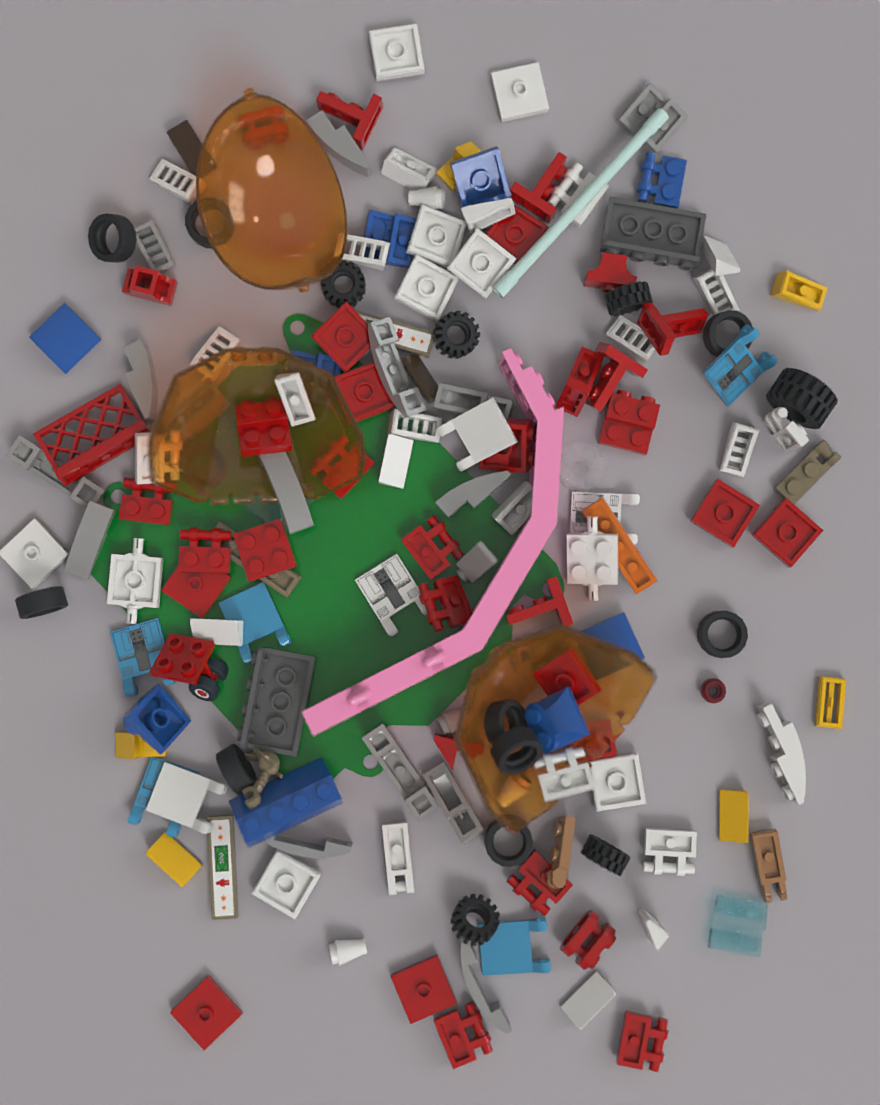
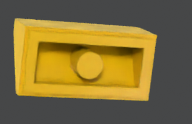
M719 789L720 841L748 843L749 793L747 791Z
M166 831L145 853L181 887H184L203 866L173 837L167 836Z

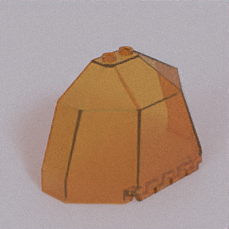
M266 346L260 348H225L173 376L148 439L150 482L194 502H206L210 498L211 505L229 504L228 497H233L234 504H254V496H259V503H278L265 469L261 466L257 455L241 456L234 405H240L244 400H252L254 403L265 402L269 397H276L282 400L274 381L276 375L299 372L316 420L296 426H291L288 418L292 451H287L286 454L295 471L304 497L307 499H318L363 476L366 461L364 436L331 373L280 348Z
M560 624L503 642L500 647L496 646L488 655L489 659L483 665L477 666L472 671L471 678L467 682L454 742L487 811L507 831L514 834L550 810L559 799L544 802L538 775L547 773L545 767L535 769L533 765L523 772L510 775L502 773L498 769L491 756L492 745L489 743L484 729V715L488 706L495 701L513 699L518 701L525 710L529 704L548 697L532 674L568 649L573 648L602 690L578 705L590 735L550 754L564 752V749L569 747L573 749L583 747L585 757L576 759L577 764L588 763L589 768H591L593 765L587 760L588 756L590 755L597 761L610 747L604 739L607 737L614 743L625 731L621 725H628L635 718L658 678L654 669L634 652ZM506 714L504 715L505 732L509 730V723ZM522 747L516 749V750L513 751L511 754L517 752V751L520 750ZM568 762L555 764V771L569 768Z

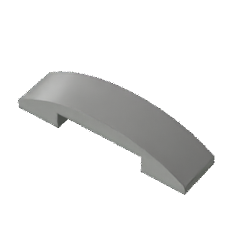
M387 317L370 322L368 324V334L373 359L379 377L390 399L405 418L426 411L427 409L418 387H411L394 343L399 338L391 318Z
M21 435L17 437L5 455L85 508H87L89 501L97 503L105 492L104 489L85 476L65 487L54 473V469L43 450ZM56 458L58 466L64 464V462Z
M286 452L257 455L275 493L289 534L312 527L314 524L306 499Z
M383 723L362 737L418 821L439 808L430 791Z
M277 835L264 841L278 850L306 858H330L344 855L351 851L353 844L352 842L328 837L324 847Z
M461 936V965L466 985L473 1000L493 1025L506 1034L512 1032L510 1022L500 1002L497 1001L491 1005L489 1004L471 967V964L477 962V954L473 946H471L470 940L465 944L463 943L465 938Z

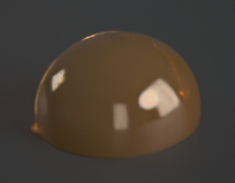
M248 88L243 91L244 96L231 103L218 115L202 144L196 172V197L201 223L215 254L227 269L242 281L266 290L299 289V292H306L309 290V285L326 279L333 274L343 258L347 243L348 226L343 192L327 152L307 123L294 110L281 101L270 96L257 94L253 88Z

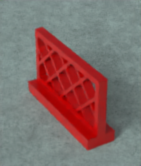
M119 384L38 430L33 435L53 467L57 478L66 487L135 447V433H150L125 390ZM120 393L123 397L121 407L109 406L111 398ZM94 407L102 409L99 420L87 418L89 410ZM107 410L119 412L116 424L104 422ZM124 414L134 415L137 422L130 426L121 425ZM72 420L80 421L77 433L65 431L68 422ZM85 423L97 425L94 437L82 434ZM102 426L114 428L112 436L108 439L99 438ZM51 432L58 434L55 446L45 444L42 437ZM64 435L75 437L72 449L60 447ZM80 439L92 441L90 449L85 452L77 451ZM58 451L70 454L68 462L61 466H58L56 463Z

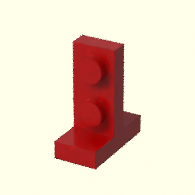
M320 91L316 98L318 110H323V112L357 127L352 138L359 149L363 151L382 112V97L373 94L364 111L356 103L351 102L348 104L334 93L328 92L326 94Z
M558 152L532 192L519 183L514 182L510 188L511 196L508 198H512V201L550 224L557 208L545 200L549 198L554 189L552 187L556 179L560 181L566 172L565 162L567 157Z
M651 302L643 304L637 323L657 353L663 356L669 354L675 338L701 333L709 314L704 308L661 315Z
M599 342L595 351L609 359L610 362L602 368L600 378L596 385L592 387L585 404L593 409L602 411L625 371L643 378L648 369L610 344Z
M581 347L555 408L560 409L564 407V412L578 417L591 392L593 382L604 356Z
M557 576L545 580L551 600H548L547 596L533 600L534 606L524 609L522 604L509 609L510 614L505 616L508 625L554 609L558 615L561 627L574 624Z

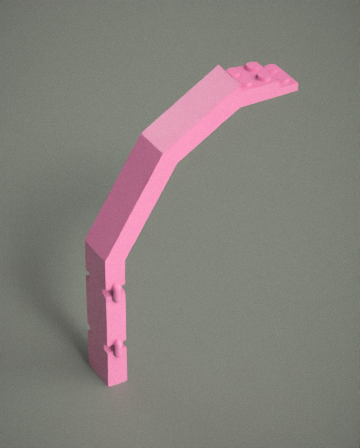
M511 348L502 352L498 366L525 418L532 420V426L537 428L536 440L532 442V451H535L534 466L529 470V483L533 486L531 517L526 521L472 611L471 618L463 626L462 630L303 711L302 714L313 736L482 650L557 525L564 407L556 411L554 410V407H556L554 399L550 393L546 394L542 387L544 381L539 371L535 372L532 366L522 370V367H524L522 359L518 353L514 354Z

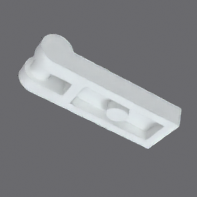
M404 821L382 824L389 895H397V892L402 891L415 893L408 823ZM405 875V881L396 882L395 876Z

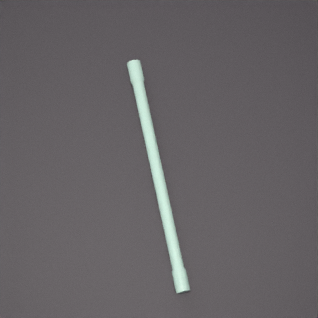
M658 108L648 118L643 127L515 266L506 272L493 286V291L499 297L504 298L517 284L520 277L649 137L654 135L669 119L668 114L663 109Z

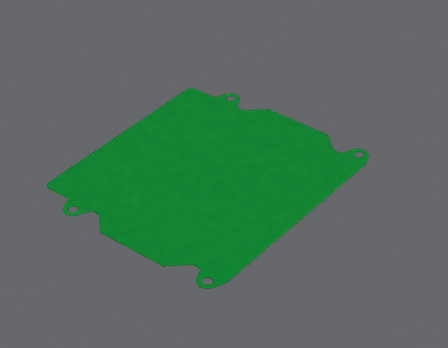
M299 313L287 317L283 324V335L290 352L297 350L316 355L318 353L327 355L310 337L323 322ZM294 321H301L304 324L305 329L302 334L295 335L291 332L290 326ZM291 353L280 363H240L216 386L230 401V405L178 452V458L183 450L190 445L197 443L209 444L216 448L225 458L227 465L226 477L216 489L208 492H199L185 485L179 475L177 481H169L168 473H162V480H165L166 483L175 484L174 493L165 492L164 500L174 501L170 526L120 520L121 504H115L111 500V494L119 489L124 491L125 495H132L133 489L123 487L122 482H116L107 487L103 495L104 505L116 512L91 573L107 592L111 554L125 555L132 553L133 538L144 539L143 554L149 557L164 558L161 581L162 590L178 567L179 546H190L189 539H180V529L199 527V530H212L220 521L238 533L280 518L283 520L280 512L281 508L265 469L261 466L257 455L241 456L234 405H240L244 400H252L254 403L265 402L269 397H276L282 400L274 380L276 375L288 373ZM358 360L348 371L364 365ZM338 392L335 407L311 404L316 420L291 426L288 418L292 451H287L286 454L303 491L314 525L289 534L283 520L297 563V567L290 570L301 576L302 579L288 598L267 584L266 587L292 643L287 646L280 645L276 633L273 632L249 644L253 653L254 651L258 652L259 647H266L316 657L307 709L462 630L463 626L450 629L447 620L442 621L444 630L435 633L433 626L429 625L426 618L428 614L423 615L416 602H413L390 617L398 633L394 636L387 634L355 580L398 554L416 585L419 586L420 584L427 583L431 591L435 590L433 586L435 580L457 575L455 571L459 568L456 566V563L464 557L462 556L456 560L451 553L448 554L445 558L451 565L430 580L402 543V538L420 525L426 533L430 531L432 527L427 520L435 515L439 522L443 521L446 525V531L452 539H456L459 542V548L465 555L480 541L487 547L498 561L472 584L469 580L465 583L459 577L473 611L522 530L520 527L511 535L491 516L500 506L491 496L487 497L474 510L466 503L449 519L435 505L438 499L457 486L474 479L466 470L459 471L456 466L457 461L439 442L411 439L413 440L404 489L379 484L388 438L390 413L394 409L351 425ZM399 418L397 429L401 430L402 418ZM409 419L407 431L411 432L412 420ZM419 422L417 433L421 434L422 424ZM345 435L351 440L345 449L350 453L357 446L375 462V465L341 500L323 483L329 476L325 471L316 477L310 470L317 464L315 461L319 457H323L332 448L330 445ZM200 453L190 459L187 469L193 480L206 482L214 477L217 465L212 456ZM338 455L329 465L335 469L344 458ZM144 490L142 492V497L154 498L155 491ZM438 535L432 538V541L439 550L446 547ZM199 540V547H212L205 542L206 540ZM543 549L541 550L482 650L314 736L306 720H304L298 756L275 753L280 761L278 772L285 775L322 757L333 779L344 768L365 777H374L380 774L383 768L379 762L377 767L371 770L367 769L363 764L364 758L367 755L373 754L362 737L382 723L386 728L389 725L428 726L435 720L440 713L506 651L505 647L512 645L513 624L508 625L505 616L510 614L509 609L514 608V604L523 595L535 600L545 597L546 595L542 590L543 585L546 583L545 580L556 576L562 593H564V581L557 564ZM231 560L230 574L228 575L232 578L204 619L226 620L219 602L254 587L263 581L258 579L248 582L244 568ZM161 591L159 608L145 607L138 609L136 623L139 624L159 618L166 642L171 633L193 637L190 618H202ZM435 600L434 603L437 611H441L442 607L439 600ZM215 645L210 657L225 663L229 671L225 681L217 679L216 683L220 687V692L217 698L211 702L239 730L240 726H244L245 716H242L243 704L249 700L250 691H247V682L249 676L253 677L255 667L251 666V663L243 662L238 646Z

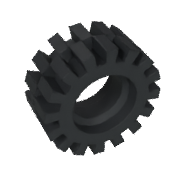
M342 260V263L339 264L335 261L332 267L328 265L326 267L327 271L322 273L323 278L320 284L324 297L329 301V304L332 306L336 305L337 308H340L346 301L354 307L357 305V301H362L363 294L366 292L364 274L351 261L349 264L346 263V260ZM341 276L349 277L353 281L352 289L347 293L337 292L334 288V282L337 278Z
M646 281L629 283V285H622L620 288L616 287L608 291L604 296L610 316L630 314L633 311L642 309L645 303H653L649 285Z
M452 311L444 315L435 324L436 327L432 333L435 336L432 339L433 342L437 343L435 348L442 350L440 354L443 356L447 354V358L452 359L456 357V359H459L472 352L475 346L478 345L479 340L477 338L480 337V332H477L479 325H474L473 321L475 319L473 317L468 318V313L461 314V311H456L455 313ZM458 326L464 331L465 338L461 344H454L449 340L448 330L450 327Z
M591 834L580 852L595 864L619 876L622 875L631 858L614 845Z
M471 894L470 897L467 895L463 897L455 907L450 920L451 924H454L452 931H458L456 937L458 939L461 936L464 937L463 943L465 944L470 940L471 946H476L477 943L481 946L484 945L485 941H490L500 924V920H498L500 913L495 912L497 906L495 904L490 906L489 904L492 900L488 898L484 901V895L481 894L477 899L476 894ZM470 912L478 914L483 919L484 926L475 927L471 925L466 918L467 914Z

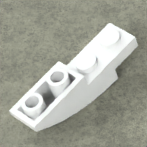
M765 702L757 706L759 711L757 717L760 724L764 728L767 727L771 735L768 737L772 748L775 751L778 750L777 753L770 756L773 762L770 764L771 769L777 778H781L784 785L781 789L786 799L801 805L804 803L806 791V770L798 734L792 722H781L773 705Z

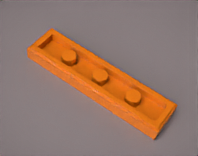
M604 497L581 510L586 519L587 516H598L597 531L618 533V568L635 594L658 581Z

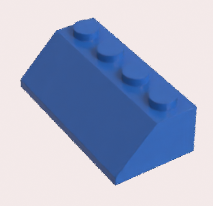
M322 757L283 775L282 779L276 778L267 782L260 793L261 802L255 808L249 809L245 802L253 796L245 798L244 794L228 801L248 848L343 804L340 793Z

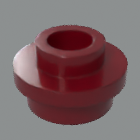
M710 678L702 683L700 693L705 701L718 703L724 699L726 687L721 680ZM711 686H715L717 689L715 695L709 694Z

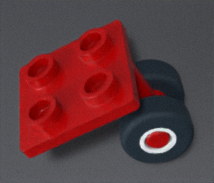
M171 633L149 673L152 677L188 683L189 691L195 697L204 701H214L220 692V687L216 681L217 679L225 681L229 669L222 661L210 657L215 647L214 641Z

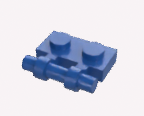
M647 152L645 161L641 163L642 177L641 182L637 185V201L646 203L649 195L654 196V205L678 209L687 160L663 156L659 165L654 162L655 153ZM652 174L658 175L657 186L650 184Z

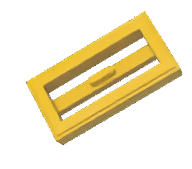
M819 676L814 726L842 729L846 679ZM826 682H828L825 722H823ZM835 683H838L835 723H831Z

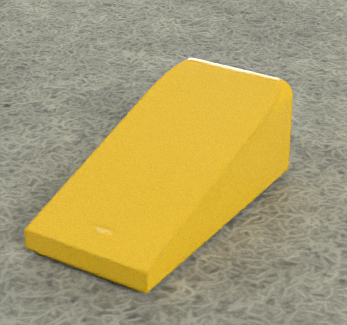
M785 270L776 275L771 296L821 311L827 287Z

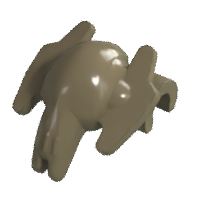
M253 747L252 752L244 754L247 760L258 762L259 770L261 771L253 787H247L242 790L245 798L253 796L245 801L249 809L255 808L260 804V793L270 776L274 779L283 778V775L278 772L280 766L279 757L273 752L260 751L256 747Z

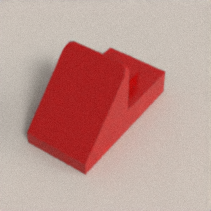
M434 733L433 740L451 770L454 767L457 751H461V756L476 759V755L482 756L484 745L482 743Z

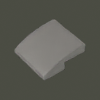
M649 83L616 122L634 137L658 108L663 109L668 114L669 119L643 144L649 150L656 153L688 115L672 98L667 100Z

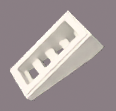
M161 159L149 178L153 183L190 205L193 204L204 186L200 178L164 159ZM164 168L169 169L162 180L158 178ZM174 172L176 175L174 176L170 184L167 183L168 179ZM180 177H182L183 180L181 181L178 188L174 187L180 179ZM187 182H190L191 184L185 192L182 191Z
M512 198L460 208L470 234H473L477 228L481 230L516 213Z
M341 233L335 259L351 261L358 265L383 271L390 243ZM346 242L351 243L349 254H344ZM356 244L361 245L359 256L354 255ZM366 247L371 248L369 258L364 257ZM375 250H380L379 259H374Z
M709 268L693 277L696 287L712 315L727 310L739 311L723 275L715 276L712 268ZM713 276L715 280L706 284L705 280ZM718 285L720 289L710 294L709 289ZM721 294L724 295V298L717 302H714V298L718 297ZM728 302L729 307L719 312L717 308Z
M621 315L605 334V336L643 364L647 362L655 351V348L642 329ZM624 325L626 328L621 335H616L615 333L620 326ZM631 330L634 334L627 342L624 340V337ZM639 336L641 341L635 347L632 343ZM647 342L649 344L645 352L641 351L640 349Z
M219 326L196 354L190 365L209 379L214 380L240 342V339ZM222 336L231 343L227 346L218 339ZM217 344L223 348V353L213 348V346ZM211 352L219 358L215 361L208 354ZM206 360L212 364V367L208 368L202 362Z
M394 409L390 413L387 435L394 434L407 439L438 443L440 435L437 432V428L442 425V418L419 413L405 418L398 409ZM399 418H402L401 430L397 429ZM409 419L412 420L411 432L407 431ZM419 421H423L421 434L417 433ZM429 422L433 423L431 435H427Z
M732 422L720 471L744 477L759 429ZM738 432L748 434V438L737 436ZM735 441L746 444L745 449L734 446ZM732 451L743 454V457L732 456L731 453ZM729 460L741 463L740 468L728 465Z

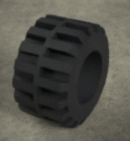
M794 368L783 369L766 394L768 402L774 409L777 407L786 408L789 421H794L795 424L798 423L802 427L809 429H820L838 403L836 395L824 382L805 371Z

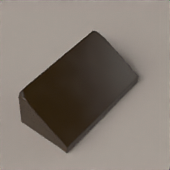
M418 355L403 357V367L415 386L418 387L426 403L431 404L436 398L437 383Z

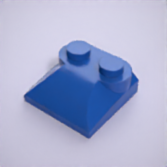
M157 684L145 693L123 717L125 729L130 734L139 735L160 755L165 752L191 722L190 718L160 684Z
M570 686L538 702L529 704L525 709L526 723L534 731L543 746L542 752L553 753L590 735Z

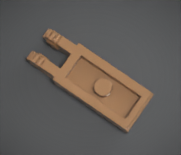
M572 816L558 817V821L555 822L553 827V835L556 837L555 845L552 846L550 851L552 868L546 872V884L551 889H561L566 883L575 827V818Z
M776 829L751 832L755 864L764 902L772 903V894L769 886L771 883H776L777 894L780 900H787L785 885L787 880L778 831Z

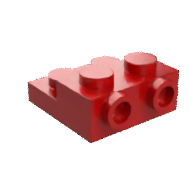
M617 390V393H612L608 400L598 444L647 455L660 404H656V399L648 396H641V399L632 398L631 393L624 390Z
M269 397L265 402L254 403L252 400H244L240 405H234L242 457L292 451L288 415L282 400L276 397Z
M507 418L506 421L518 442L480 461L479 469L526 474L534 466L535 451H532V442L536 440L537 428L532 426V420Z

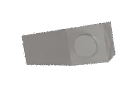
M480 541L456 563L459 569L455 572L465 583L469 580L472 584L498 560Z

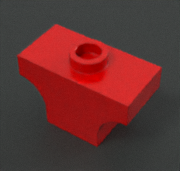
M602 252L599 266L596 269L587 271L584 287L602 289V292L607 293L616 287L620 288L622 285L626 286L629 283H636L637 276L632 275L627 270V255Z
M135 265L134 269L128 268L122 292L125 295L172 306L178 282L162 275L160 271Z

